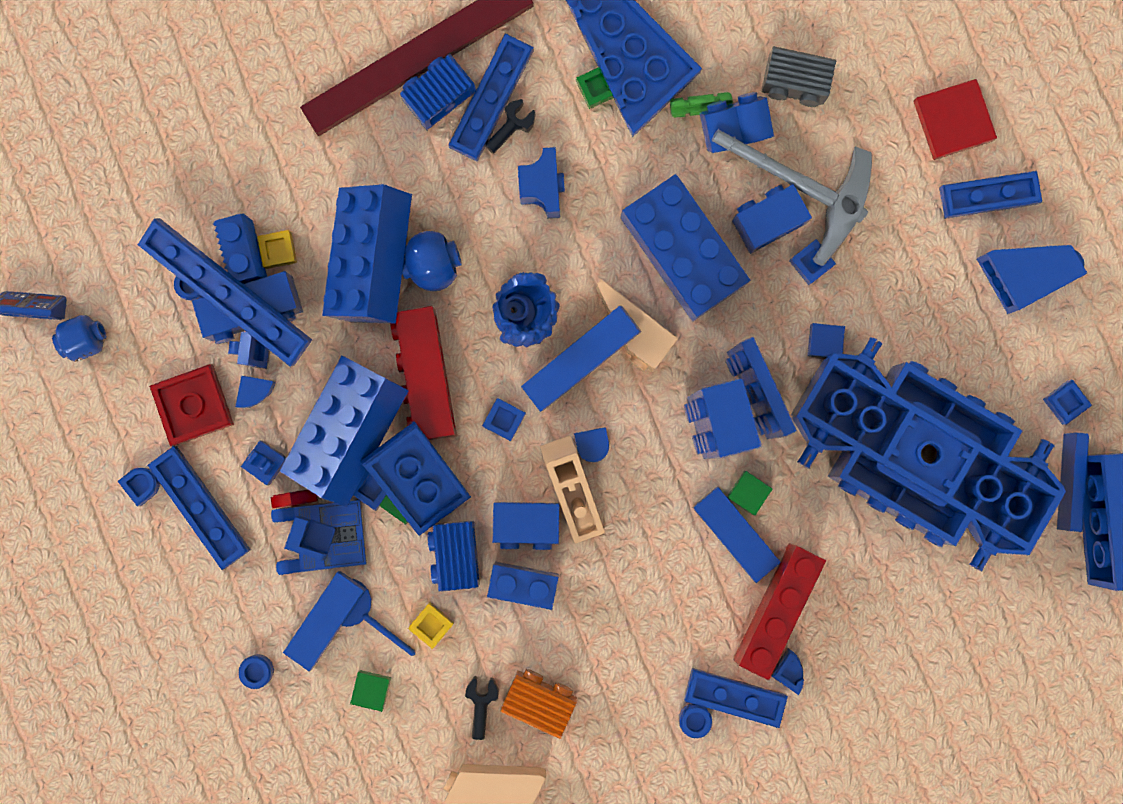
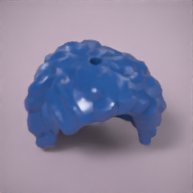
M532 272L516 274L501 286L500 291L496 292L497 301L493 304L494 321L497 328L502 332L499 339L504 344L507 343L515 347L522 345L529 347L534 344H540L544 338L551 336L552 326L557 322V312L560 304L555 300L557 295L550 291V287L546 284V277L543 274Z

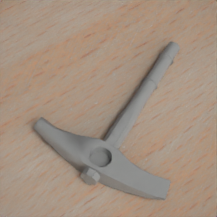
M719 129L715 132L712 141L757 165L758 168H762L781 178L790 185L794 184L799 191L828 206L826 209L823 241L813 258L816 264L824 266L846 239L857 222L860 223L867 216L868 211L864 208L871 176V152L854 147L848 174L843 184L835 192L810 177L766 156V153L763 154L737 140L736 137H732Z

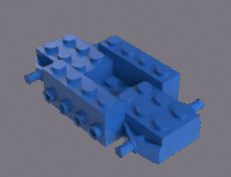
M869 338L867 345L859 355L833 353L822 361L791 414V418L807 442V447L797 463L810 469L818 452L822 453L823 450L842 451L827 476L839 483L838 487L853 496L858 494L868 500L866 504L881 513L886 511L895 516L897 523L910 530L915 528L925 534L924 538L927 541L941 548L944 544L956 546L966 528H968L977 544H979V549L969 565L982 572L990 556H996L997 553L1031 554L1066 493L1063 485L1047 467L1048 463L1045 462L1055 447L1053 443L1041 439L1034 454L1029 458L1008 457L1023 431L1013 425L1015 421L1011 417L1000 412H996V414L984 408L986 406L985 402L972 395L963 396L956 391L957 386L943 378L936 380L927 374L929 370L914 361L892 366L885 378L874 365L876 361L873 359L882 346V343L875 338ZM927 444L932 445L937 451L936 459L930 464L926 463L921 456L922 448Z

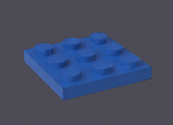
M754 337L740 342L727 352L729 358L726 359V364L733 377L738 375L739 379L743 378L749 403L756 414L754 421L760 435L765 434L767 439L785 437L796 432L794 423Z

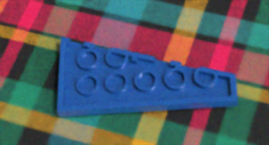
M566 0L597 66L606 79L615 103L632 137L701 73L702 68L635 0Z

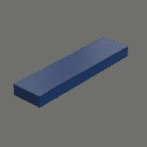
M505 33L448 145L450 149L478 162L485 144L488 142L534 52V47Z
M619 306L521 387L540 412L544 411L642 331L623 306Z
M173 446L147 465L221 570L226 569L251 551L177 446Z

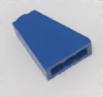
M1072 245L992 250L977 258L1007 314L1021 310L1087 274L1084 268L1085 262L1078 251L1074 250Z

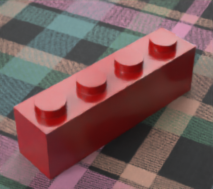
M433 306L397 312L396 323H390L393 340H399L401 353H396V363L399 373L404 372L406 385H401V387L409 390L403 401L404 404L410 405L411 417H406L407 426L415 421L428 440L456 436L457 431L436 310Z
M789 543L780 561L781 563L778 565L733 660L740 667L769 681L827 560Z

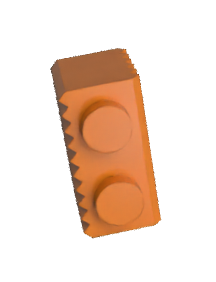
M526 669L524 673L517 670L500 712L561 739L577 703V697L572 695L573 690L560 683H555L553 687L543 682L544 677L532 670Z

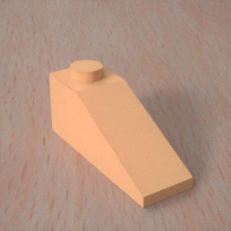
M600 280L597 283L596 290L608 315L617 307L623 306L642 331L624 346L626 352L632 356L629 361L643 372L646 369L653 372L678 338L603 280Z
M571 436L540 446L574 543L576 544L604 534L602 522Z

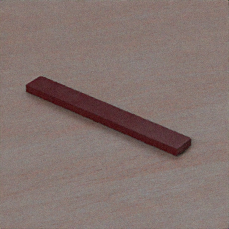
M476 0L302 105L300 108L319 137L402 87L409 79L415 76L418 77L428 71V66L436 58H446L449 54L455 55L534 7L533 1Z

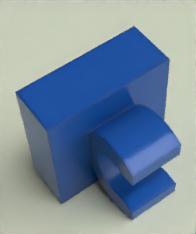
M241 332L240 342L230 341L228 354L238 355L237 364L267 369L269 349L247 332Z
M259 440L241 467L265 485H270L280 472L286 457L266 442Z

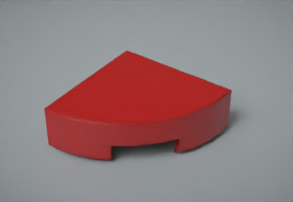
M310 490L283 493L270 497L272 509L318 501L317 495Z

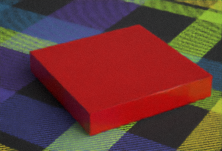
M977 79L917 97L913 101L933 160L993 142L997 139Z
M212 364L149 386L170 446H177L234 425L214 365Z

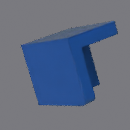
M296 516L284 549L323 561L327 557L336 529L308 518Z

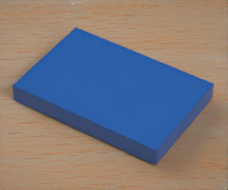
M415 421L361 460L362 465L418 536L471 498L470 494Z

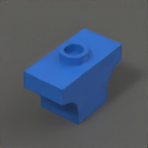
M556 147L543 148L542 155L538 161L530 165L518 166L521 205L535 204L540 206L545 211L547 219L560 218L559 193L565 192L564 173H557Z

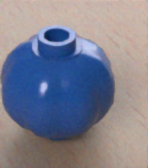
M424 231L414 235L405 247L402 271L404 279L411 278L418 287L426 291H440L447 288L457 277L456 267L462 266L455 241L447 242L443 234L435 231Z

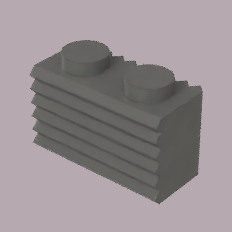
M773 46L768 57L761 91L769 93L768 96L775 100L793 98L799 99L800 104L808 107L823 105L830 94L837 61L832 58Z

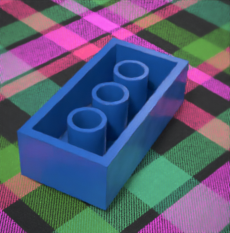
M677 174L622 210L621 220L692 322L745 287L751 281Z
M384 184L339 188L322 316L348 322L396 323L412 194Z
M341 356L280 472L317 496L347 507L366 472V468L362 465L361 460L380 446L409 390Z
M743 378L700 389L687 397L688 402L684 404L688 423L694 422L697 434L692 436L696 453L702 454L703 459L722 458L762 447Z
M1123 453L1088 455L1082 531L1088 585L1115 591H1123Z

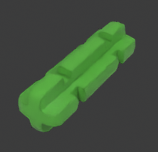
M729 92L718 93L716 97L713 94L691 96L687 100L674 98L670 101V112L674 118L685 117L686 113H689L690 116L700 115V112L707 110L708 104L726 101V104L730 105L733 104V98Z

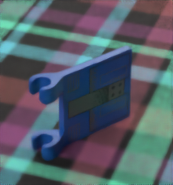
M360 500L350 501L347 507L337 503L274 509L271 511V518L275 523L293 521L296 516H301L335 527L336 529L325 560L321 561L299 554V559L277 562L276 570L279 575L366 565Z

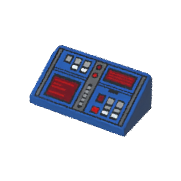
M5 291L0 293V315L62 320L65 319L67 299L65 296Z

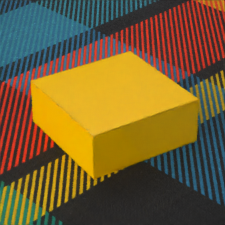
M285 230L257 236L262 265L265 269L297 263L291 231Z
M429 602L408 629L433 649L454 622Z

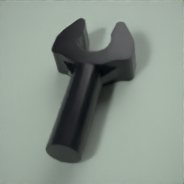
M522 99L512 101L505 107L507 122L485 144V147L492 154L515 131L523 130L528 133L533 128L536 116L534 110L527 114L524 119L516 117V113L523 107Z
M474 676L466 688L465 697L471 699L475 704L472 739L484 740L487 706L491 701L498 699L499 689L494 678H490L489 691L486 694L478 693L476 688L478 684L477 676Z

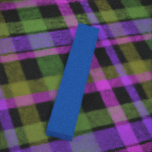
M160 218L153 219L137 245L290 367L294 366L312 339Z

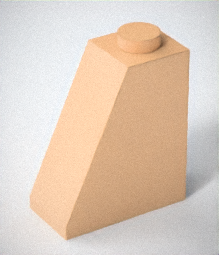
M462 764L458 773L451 771L443 790L448 792L444 803L533 804L546 779V770L541 767Z

